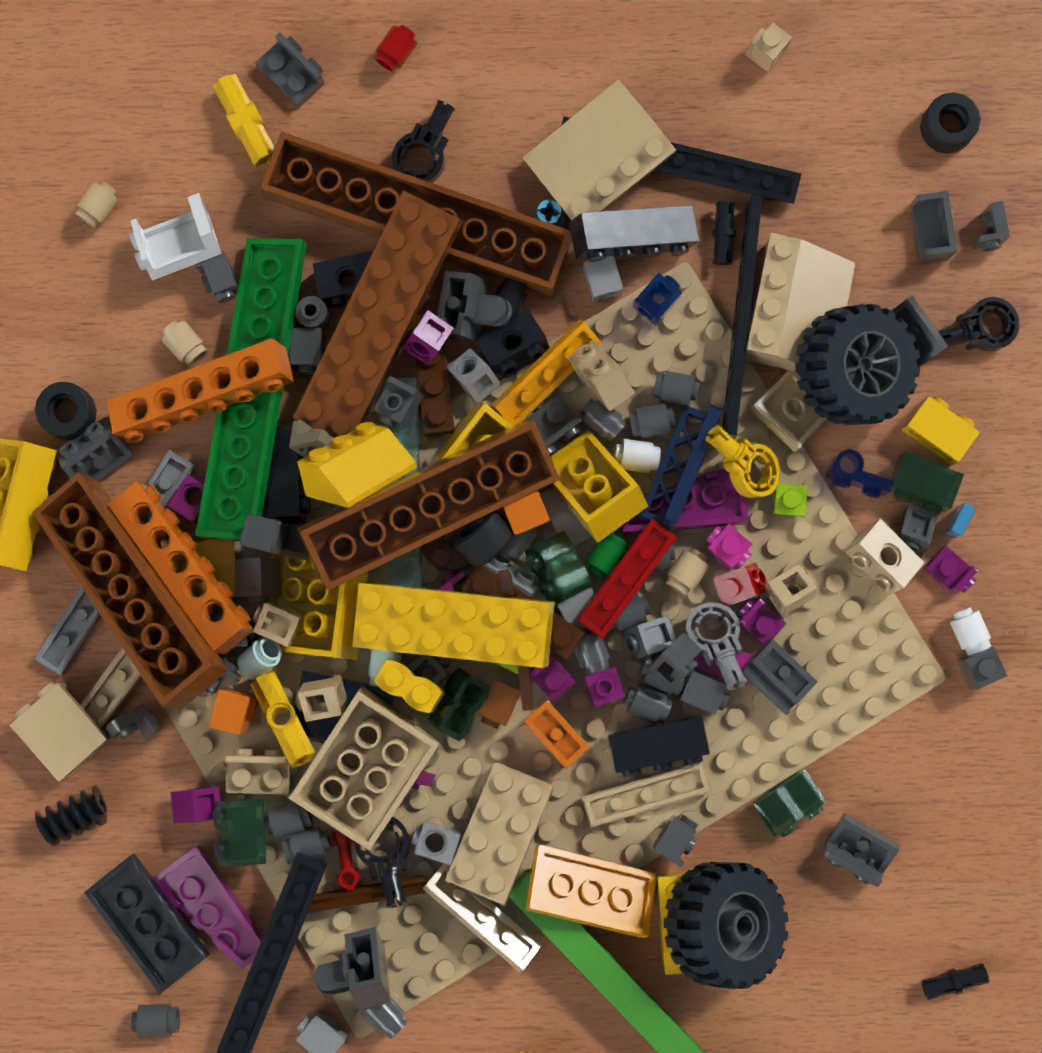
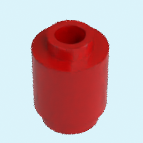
M400 25V27L392 26L376 49L375 61L392 73L397 68H401L417 45V42L414 40L416 36L414 32L404 25Z

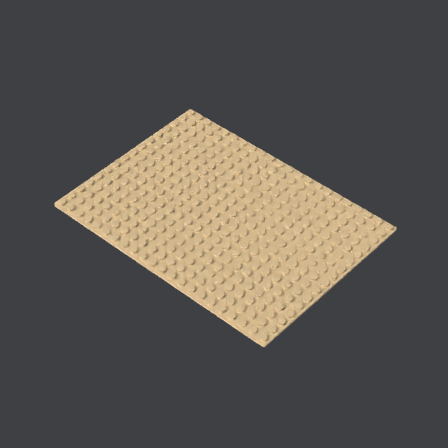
M681 263L584 321L603 343L600 347L621 366L635 393L614 408L623 415L622 419L627 424L612 442L606 437L603 440L582 423L578 427L581 430L580 433L568 442L562 439L555 444L554 448L556 451L552 455L589 430L613 457L616 444L621 445L623 439L653 443V446L660 447L661 449L659 469L685 406L662 402L660 398L653 397L658 372L665 374L666 371L695 376L694 382L700 383L697 402L691 401L689 407L708 413L710 407L721 410L722 413L718 425L722 427L732 332L689 263ZM562 334L561 336L557 337L556 339L550 341V342L548 343L549 346L551 347V346H552L557 340H559L564 334ZM745 361L738 430L734 440L745 437L751 444H763L770 448L779 463L780 478L778 483L808 486L806 515L804 518L773 515L774 490L765 497L746 498L749 522L747 525H735L732 527L753 544L748 549L752 555L742 567L757 563L758 568L764 572L767 583L797 564H800L805 572L809 571L817 582L815 598L789 613L784 619L765 596V593L749 599L754 602L756 599L761 598L769 609L787 623L774 637V640L818 682L797 705L795 704L791 708L788 715L781 712L749 680L747 686L738 688L737 684H735V690H728L726 688L725 692L730 694L724 710H717L716 715L679 701V695L676 696L672 693L667 695L666 698L671 699L673 702L664 723L696 716H702L710 751L709 755L703 756V764L712 792L590 828L581 796L685 766L684 760L672 762L673 768L654 771L653 766L641 768L642 774L623 778L622 772L615 773L607 735L662 723L657 721L654 724L626 712L627 705L623 704L624 698L593 707L584 677L587 675L585 670L580 668L575 652L573 651L567 660L550 649V655L553 654L576 683L552 703L530 678L533 710H522L520 694L507 725L500 724L499 728L495 729L480 722L483 717L477 714L492 679L520 690L519 675L492 662L443 657L450 665L445 669L449 676L438 685L444 695L433 713L415 710L405 702L403 697L394 696L392 705L440 743L423 769L424 771L436 774L432 787L420 785L419 790L410 788L392 816L404 825L410 837V851L406 858L408 871L403 872L401 870L399 857H397L401 879L423 875L428 882L443 864L414 854L416 846L411 844L416 827H423L425 821L462 832L455 852L456 855L495 762L554 786L516 880L527 869H532L534 849L538 845L640 869L662 855L654 850L652 846L672 815L678 819L685 815L697 823L698 827L695 830L697 831L695 834L945 681L946 676L895 593L888 595L877 588L874 580L864 570L856 567L852 562V558L845 552L857 538L858 534L804 447L801 446L794 452L750 410L768 391L751 362ZM531 362L519 369L515 375L500 380L501 385L480 403H485L496 412L491 404L535 362ZM573 371L525 419L558 394H560L575 415L582 419L584 416L580 413L581 409L591 398L597 401V398L582 384L576 372ZM466 392L452 400L455 430L476 404ZM665 403L666 409L673 408L676 426L670 427V434L644 439L641 436L633 437L629 413L636 412V408ZM688 416L684 425L689 436L700 432L704 422ZM422 418L394 434L417 463L416 469L399 479L427 467L452 434L425 437ZM682 432L678 440L685 438ZM687 443L675 447L673 453L677 462L689 459L691 450ZM711 444L696 478L714 470L725 469L722 462L723 455ZM670 459V461H669L667 467L673 465L671 459ZM756 459L752 460L749 475L751 481L757 484L762 476L761 468L765 467V465L758 464ZM676 470L662 477L665 488L674 486L675 483L680 481ZM626 471L639 485L643 494L650 491L657 474L656 471H650L649 473ZM549 484L537 491L541 494L553 486ZM310 497L311 511L306 513V523L331 512L336 505ZM502 508L497 509L500 512V514L506 519ZM550 521L539 525V529L535 532L536 538L519 559L512 557L511 560H507L510 565L518 570H524L533 575L535 580L540 583V586L532 596V599L555 602L554 613L559 611L557 604L589 588L596 595L608 579L605 576L601 580L587 571L589 565L585 560L597 543L592 537L566 551ZM306 523L293 524V525L302 526V525H304V524H306ZM622 526L612 532L629 544L625 550L626 552L640 535H623ZM716 527L670 531L677 536L673 543L676 560L683 550L690 552L692 548L700 551L708 558L705 563L710 567L693 592L689 591L687 596H683L665 583L669 577L667 573L676 560L671 561L670 568L652 571L637 592L639 598L645 596L649 604L651 614L646 615L647 621L668 615L676 639L682 633L685 634L688 616L696 607L709 602L722 604L712 578L739 569L735 565L728 571L704 551L710 545L706 539ZM447 533L446 537L442 539L443 545L449 544L450 548H454V542L459 534ZM234 541L237 559L270 558L271 556L270 552L240 545V541ZM418 547L368 571L367 582L438 590L443 586L440 580L452 571L433 565L426 559L421 547ZM471 564L463 569L456 570L457 574L462 570L467 574V578L454 587L456 592L462 589L475 568ZM790 590L792 595H795L797 593L793 590ZM238 597L231 599L236 607L240 605L252 617H254L259 605L264 606V603L249 604V598ZM749 599L727 606L737 615L738 620L741 616L737 612ZM222 607L217 608L214 615H223ZM721 616L720 621L709 619L699 625L700 635L705 639L717 640L725 636L727 629L723 625L724 616ZM697 618L691 625V631L694 637L695 623L697 621ZM740 626L738 641L742 652L755 655L762 645ZM618 629L609 630L603 638L610 659H608L609 668H616L624 695H626L630 686L635 688L638 683L655 689L642 682L643 675L639 673L647 656L633 660L624 644V630L620 632ZM232 648L225 655L217 654L221 660L225 657L238 666L239 656L248 648ZM358 648L357 661L282 652L279 663L268 673H276L295 710L296 694L299 690L302 671L329 676L341 674V678L369 683L370 677L367 676L372 649ZM665 650L648 655V657L652 658L655 654L661 655ZM403 653L401 664L408 667L421 655ZM426 667L423 669V678H432V668ZM238 669L237 673L242 676L239 682H234L223 674L220 677L223 679V682L213 695L208 693L206 697L197 696L181 711L165 708L210 787L219 786L222 808L275 899L278 901L292 864L288 865L282 846V840L289 838V836L276 839L274 834L268 835L264 824V817L268 816V809L293 802L289 797L315 757L310 762L291 769V794L226 793L227 762H224V755L233 754V749H252V755H265V749L282 750L259 702L249 734L237 735L208 727L219 689H231L255 696L250 686L254 680L246 678ZM695 669L693 670L699 674H702L711 679L726 684L725 679ZM546 700L551 703L590 747L567 769L523 721ZM280 715L276 720V724H286L291 715ZM308 737L317 755L326 740ZM311 813L313 826L306 827L307 830L320 827L322 832H328L330 839L333 838L332 832L337 831V829ZM388 823L387 825L392 826L395 831L392 833L389 830H383L370 852L376 856L390 854L397 844V838L394 833L397 831L401 841L404 839L403 833L398 827ZM432 833L427 836L426 843L430 849L440 850L443 848L444 840L441 835ZM351 843L354 868L361 871L362 879L358 881L356 887L381 883L377 862L375 867L378 879L372 880L369 868L357 855L355 843ZM331 846V850L327 851V858L320 859V861L327 863V867L316 894L346 889L337 884L336 876L342 870L338 846ZM369 855L365 856L367 860L371 859ZM390 862L385 863L386 868L391 867ZM427 892L425 894L405 897L407 904L399 906L397 899H395L396 908H387L386 900L307 914L298 936L317 969L321 964L342 960L341 952L346 951L344 934L376 927L385 947L390 997L404 1012L499 955ZM510 897L505 906L491 901L529 935L540 930ZM350 991L332 995L357 1038H364L376 1030L361 1014L362 1010H359Z

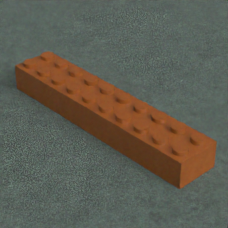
M282 131L260 187L265 199L378 238L381 237L404 190L463 221L445 261L500 280L508 278L525 284L527 289L549 297L553 296L572 243L570 230Z

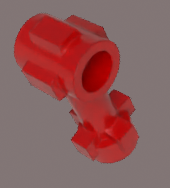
M338 830L333 831V838L330 839L331 846H338L342 870L336 876L337 884L346 888L347 891L354 890L358 881L362 879L361 871L354 868L350 844L355 843V841Z

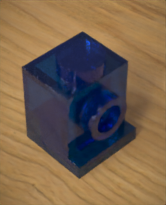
M658 273L634 300L633 308L653 325L657 326L680 299L682 292L679 290V283L669 275L664 277ZM661 295L664 298V302L657 304L653 297Z

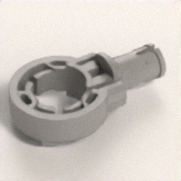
M715 602L704 603L696 607L688 616L685 634L702 649L699 655L704 656L708 666L713 665V661L717 667L719 666L728 690H735V684L740 688L747 683L735 658V655L738 656L742 653V648L738 641L740 633L738 617L729 607ZM721 616H724L723 625L727 629L725 636L717 640L705 639L700 635L699 625L709 619L720 621ZM697 618V621L695 623L694 637L691 631V625Z

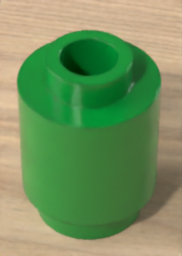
M611 533L599 543H596L585 560L589 565L587 571L601 580L605 576L609 577L627 553L625 550L629 544Z

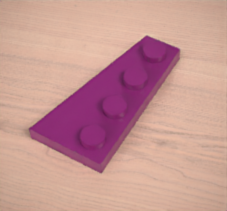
M726 469L714 470L695 479L674 531L717 526L724 527L727 524L731 526L748 524L746 497L736 491L731 482L730 473ZM679 482L675 483L674 486L666 488V491L677 487ZM657 489L655 495L662 493L661 490ZM648 493L643 494L645 500L648 496ZM672 494V495L669 496L670 499H671V501H672V498H673L674 494ZM665 498L652 502L648 512L665 518L669 508ZM640 513L622 525L623 535L640 534L649 521L639 518Z
M200 844L153 877L175 908L183 911L191 919L190 922L199 930H204L213 939L212 942L237 965L244 969L253 962L263 936Z

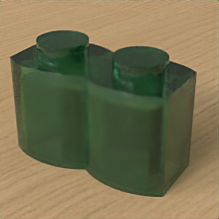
M564 531L525 550L527 567L539 578L542 596L547 601L555 602L554 606L592 587L590 576L582 562L578 559L572 541Z
M461 668L456 669L448 678L444 695L433 713L429 714V724L445 735L460 741L469 732L473 724L474 713L485 703L490 685Z
M802 768L755 799L751 804L774 837L780 834L783 838L798 828L796 822L806 816L810 820L824 810L822 805L827 800L808 772Z

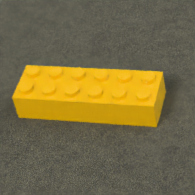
M369 582L359 583L352 647L544 668L549 665L555 602Z

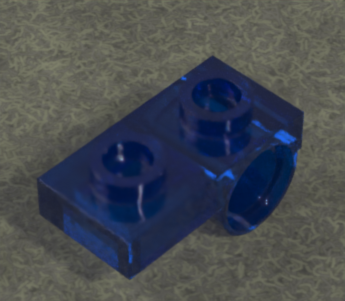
M852 449L844 450L835 456L828 466L825 476L833 479L832 484L838 487L850 489L852 485L861 488L862 494L873 498H880V495L885 496L890 493L894 482L893 480L862 471L864 467L863 457L859 452ZM842 458L852 460L854 463L852 473L842 470L840 466Z

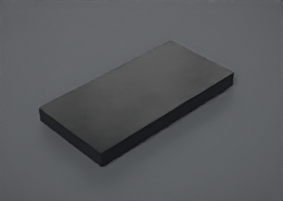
M135 853L84 892L160 994L210 955L209 951Z

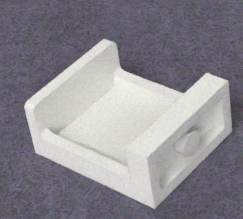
M199 193L187 197L191 212L147 229H142L137 219L130 221L133 232L129 233V237L136 251L139 250V252L134 253L141 271H148L152 281L222 254L210 215Z

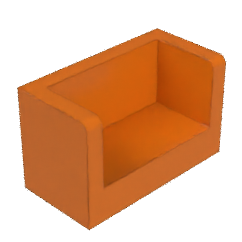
M538 491L501 507L506 520L509 521L513 533L516 535L550 521Z
M219 689L208 727L237 735L249 734L258 704L256 696L231 689Z
M548 700L544 701L523 720L566 769L590 748Z

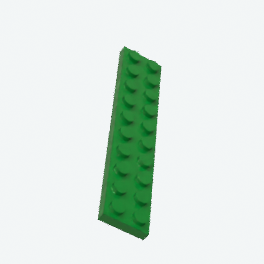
M247 238L227 355L273 338L287 349L289 356L307 243L303 239ZM258 370L255 371L253 377L257 375ZM230 380L226 383L225 387L229 385ZM283 388L276 392L259 394L249 402H237L227 406L226 410L216 413L195 536L201 539L241 541L247 514L262 517Z

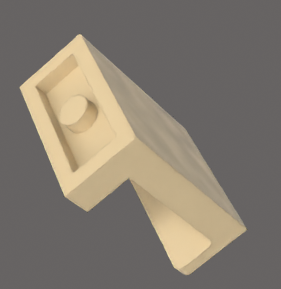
M52 682L38 693L40 698L32 706L26 704L15 713L14 717L16 720L9 726L56 780L62 782L72 777L113 739L110 740L104 730L100 729L67 691L69 687L65 683H56L54 685Z

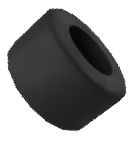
M955 92L942 94L932 101L922 116L920 129L923 139L929 147L937 152L948 154L960 151L970 143L979 130L981 121L979 109L973 100L964 94ZM945 113L956 116L961 122L960 131L950 133L944 130L939 123L940 116Z
M57 382L49 385L40 393L36 400L35 414L38 423L45 431L60 439H76L85 432L89 425L96 421L97 409L93 398L87 391L71 382ZM65 399L72 400L77 405V414L74 419L67 423L60 422L55 416L56 407Z
M495 510L470 522L456 538L454 547L474 568H477L493 559L508 544L514 533L510 523L498 510Z

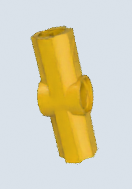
M236 74L221 77L213 87L218 99L227 112L226 117L238 140L241 139L255 168L269 164L275 147L264 129L265 124L253 101L250 102Z
M276 673L262 674L250 686L292 768L302 766L310 762L316 756V752ZM280 715H291L286 724H276V720Z

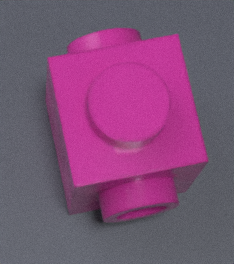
M727 524L723 529L717 526L706 539L710 545L704 551L728 571L735 565L741 568L752 555L748 549L753 544L730 524Z

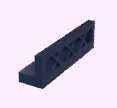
M689 406L684 407L646 498L648 507L640 512L639 518L649 522L651 519H654L663 527L672 531L675 530L710 445L706 441V436H710L708 432L718 425L722 413L721 410L710 407L708 413ZM688 416L704 422L700 432L690 436L684 425ZM682 432L685 438L678 440ZM687 443L691 450V455L689 459L678 463L673 451L675 447ZM670 459H671L673 465L667 467V465H668V463H669V461H670ZM676 470L680 478L677 487L666 491L662 477ZM658 487H660L662 493L655 495ZM672 494H674V496H673V498H672V501H671V499H670L669 496L672 495ZM665 498L669 507L665 518L648 512L652 502Z

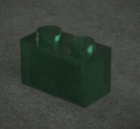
M904 452L898 457L886 490L893 492V497L906 503H911L914 500L922 503L923 509L940 514L941 511L946 512L952 509L964 474Z
M248 798L216 801L217 808L213 812L214 826L218 829V841L215 842L214 853L216 859L219 860V865L237 867L266 864L264 799Z

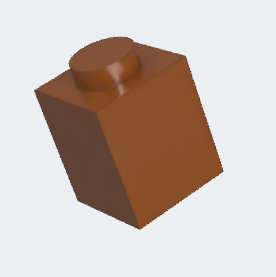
M492 679L477 714L483 716L480 722L495 729H498L500 724L506 726L521 694L520 690Z

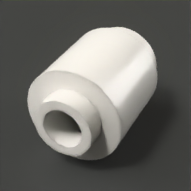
M623 439L621 445L616 444L614 458L626 471L641 473L657 472L661 449L660 447L653 446L651 442Z
M967 607L953 614L955 619L950 621V625L961 649H965L968 656L991 647L989 641L991 636L979 610L972 611L971 607Z

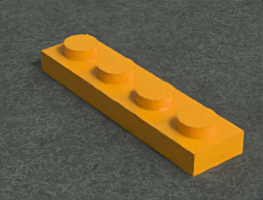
M579 319L507 388L491 406L511 425L514 426L522 422L575 371L568 360L569 356L592 340L599 346L603 343L588 325Z

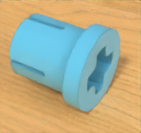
M550 200L542 201L534 213V218L547 222L545 220L547 210H552L553 216L548 223L562 227L564 213L560 205L553 200L551 203Z

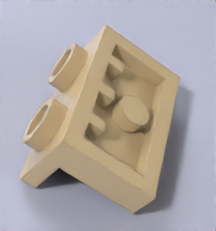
M233 749V754L224 755V762H227L226 793L291 794L292 767L286 756H284L283 750L265 749V755H252V749Z

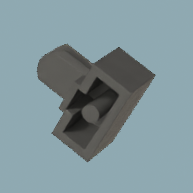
M445 271L437 317L453 327L448 338L475 342V339L480 337L482 325L500 327L508 323L512 315L511 304L500 296L488 295L490 282L472 273Z
M376 927L344 934L346 951L341 952L342 960L321 964L315 971L314 979L320 992L327 997L350 991L359 1010L391 1003L385 947Z

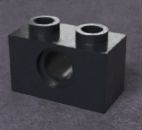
M373 251L312 263L319 298L325 305H328L329 308H337L347 304L346 301L351 299ZM352 275L357 278L356 283L352 287L345 288L341 286V280L345 276Z
M528 309L510 319L506 325L496 327L475 339L483 359L499 381L515 375L519 369L529 363L536 362L550 348L545 334ZM514 346H519L514 350H510Z

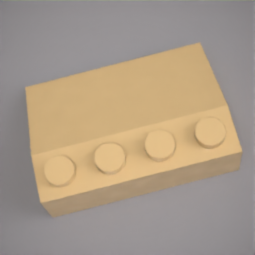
M618 79L522 158L572 221L580 213L604 211L674 155L676 149Z
M770 233L764 248L749 322L745 361L796 371L795 363H799L800 356L796 355L798 345L804 344L805 340L802 339V335L807 328H813L811 326L812 321L818 316H823L826 311L847 306L855 262L802 239Z
M362 686L289 799L370 851L440 743L389 702Z

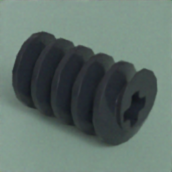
M96 785L92 786L93 796L91 797L85 790L80 792V802L73 795L69 796V807H66L60 800L57 802V812H54L50 806L45 807L46 817H43L39 811L35 812L37 827L43 838L50 845L56 846L60 844L61 839L64 841L70 840L72 833L79 836L83 834L84 829L90 831L95 828L96 824L100 826L106 824V803Z

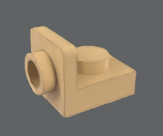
M273 601L265 602L264 606L259 605L252 621L256 623L253 632L289 647L302 616L276 606L277 603Z

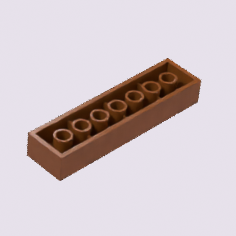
M403 190L293 418L300 419L314 429L325 430L333 438L354 431L357 425L366 421L462 226L463 221Z
M524 420L383 487L349 508L340 507L296 529L323 586L328 591L560 480V477L535 421Z
M78 472L32 513L161 706L181 711L226 673L228 668L217 652H213L111 511L107 504L112 500L98 480Z

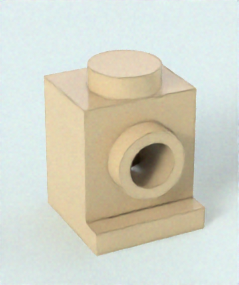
M773 22L767 30L760 29L753 38L752 45L745 55L769 73L787 51L792 36Z
M797 564L769 581L765 596L784 619L789 613L815 598L817 582L809 571L805 572L800 564ZM790 590H793L797 593L795 595H792Z
M341 674L334 675L333 678L302 684L296 694V704L300 712L303 711L306 722L341 716L348 705V699Z

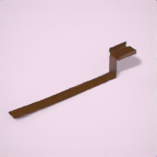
M508 569L499 570L498 574H494L496 596L509 595L512 598H520L519 592L514 593L512 576ZM518 665L522 710H533L529 667Z

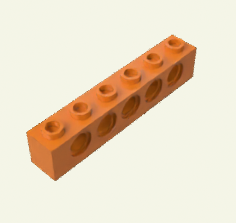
M271 338L110 398L106 401L112 434L129 443L139 442L144 439V436L155 432H167L172 429V426L197 421L199 416L210 412H222L227 409V406L237 402H249L259 394L279 391L284 385L294 382L287 349ZM258 370L257 375L253 377L255 371ZM230 380L229 385L225 387L226 383Z
M135 481L107 505L213 652L225 655L254 631L248 623L251 620L250 616L240 605L236 607L230 599L233 595L231 590L223 581L220 580L218 582L212 573L215 569L204 556L200 558L195 551L197 547L196 542L188 533H182L178 528L179 519L169 508L165 509L159 502L162 496L151 484L146 486ZM151 511L152 517L150 521L144 524L145 514ZM168 534L169 543L166 547L162 548L161 541ZM186 558L187 566L184 571L179 572V563ZM204 582V593L197 597L196 589L199 584ZM222 607L223 615L219 621L215 622L214 612L217 608Z

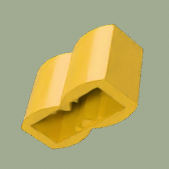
M392 660L384 662L374 679L383 691L394 696L403 697L409 706L420 712L433 713L444 695L442 689L437 684L426 678L417 677L407 666Z

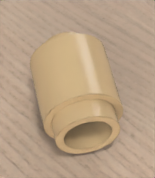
M101 181L100 184L93 182L77 203L78 209L74 214L95 228L98 223L102 224L119 201L115 197L117 191L104 181Z
M173 321L162 332L164 334L162 342L181 363H186L189 367L197 364L208 352L204 347V341L185 321L179 323Z
M694 548L690 552L683 550L667 573L669 577L665 583L683 596H687L689 591L693 592L709 569L710 566L705 563L708 558Z

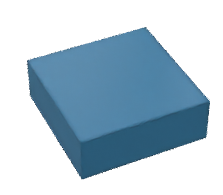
M966 503L957 506L944 534L952 538L963 535L975 512V508Z

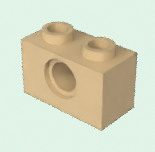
M592 340L588 344L581 346L568 357L582 384L609 411L635 393L621 366L595 341Z
M881 519L866 526L845 551L852 558L854 565L864 570L874 580L876 587L888 595L905 588L924 564Z

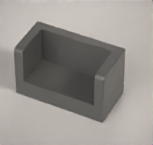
M944 191L917 195L910 204L918 264L949 260L957 252L949 193Z
M247 514L240 545L303 560H308L309 556L296 529L300 526Z

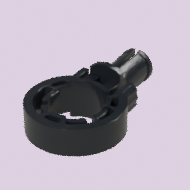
M437 100V104L427 124L421 126L416 123L412 133L406 134L396 143L392 152V163L395 171L409 174L416 178L427 176L424 171L416 173L409 170L404 161H401V164L405 170L401 171L399 166L401 150V158L406 159L408 151L412 148L425 147L432 154V162L427 170L430 173L433 170L434 172L422 180L433 183L442 174L445 166L444 149L449 141L443 136L442 132L455 108L448 103L445 105L444 101ZM429 135L432 136L429 143H427Z
M988 297L971 306L967 313L956 317L957 323L968 319L972 320L939 330L938 332L944 338L948 347L977 339V341L965 345V348L967 350L978 348L983 351H997L1009 345L1016 338L1020 322L1015 308L1008 301L999 297ZM995 309L994 314L1000 317L1003 326L1000 336L993 337L985 331L982 325L984 312H990ZM1008 333L1006 339L1002 343H998V340L1004 338L1005 334Z
M391 817L388 823L398 827L402 831L404 839L401 841L398 832L394 833L397 838V844L390 854L376 856L366 848V851H363L362 846L355 842V849L360 860L369 868L372 880L378 879L375 867L377 862L387 903L386 907L396 908L394 894L399 906L407 904L397 857H399L401 870L403 872L408 871L406 858L410 851V837L404 825L398 819ZM386 825L384 830H389L392 833L395 831L390 825ZM369 855L371 859L367 860L365 856ZM390 862L391 867L386 868L385 863Z

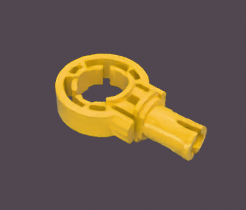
M720 425L713 427L708 432L710 436H706V441L723 455V467L730 473L731 482L740 495L746 498L765 497L776 489L780 478V468L778 460L770 448L763 444H751L745 437L735 441ZM753 459H756L758 464L765 465V467L761 468L762 476L757 484L751 481L749 475Z

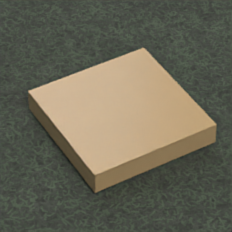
M788 370L750 410L788 447L796 452L827 420V417H820L814 411L816 406H809L804 399L806 392L805 390H800L797 383L798 380H801L800 375L795 371Z

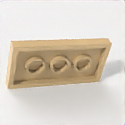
M495 762L445 881L505 906L554 786Z

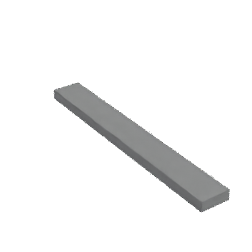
M168 450L146 486L151 484L162 496L159 502L165 509L170 508L167 506L186 476L188 474L191 475L196 466ZM151 511L145 514L144 524L150 521L152 517ZM80 586L33 659L59 676L63 675L101 616L82 586Z

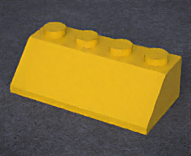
M0 439V566L27 571L28 564L33 558L32 548L35 536L41 526L32 512L48 498L47 488L50 476L56 466L55 456L57 450L25 441Z

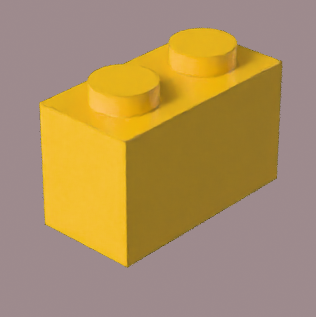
M928 396L922 400L901 430L952 466L961 460L980 431L974 428L975 423L964 415L957 416L950 411V406L939 397L932 398Z

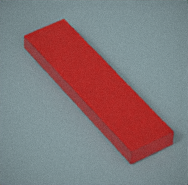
M651 519L577 619V622L603 640L677 539V536L654 519Z

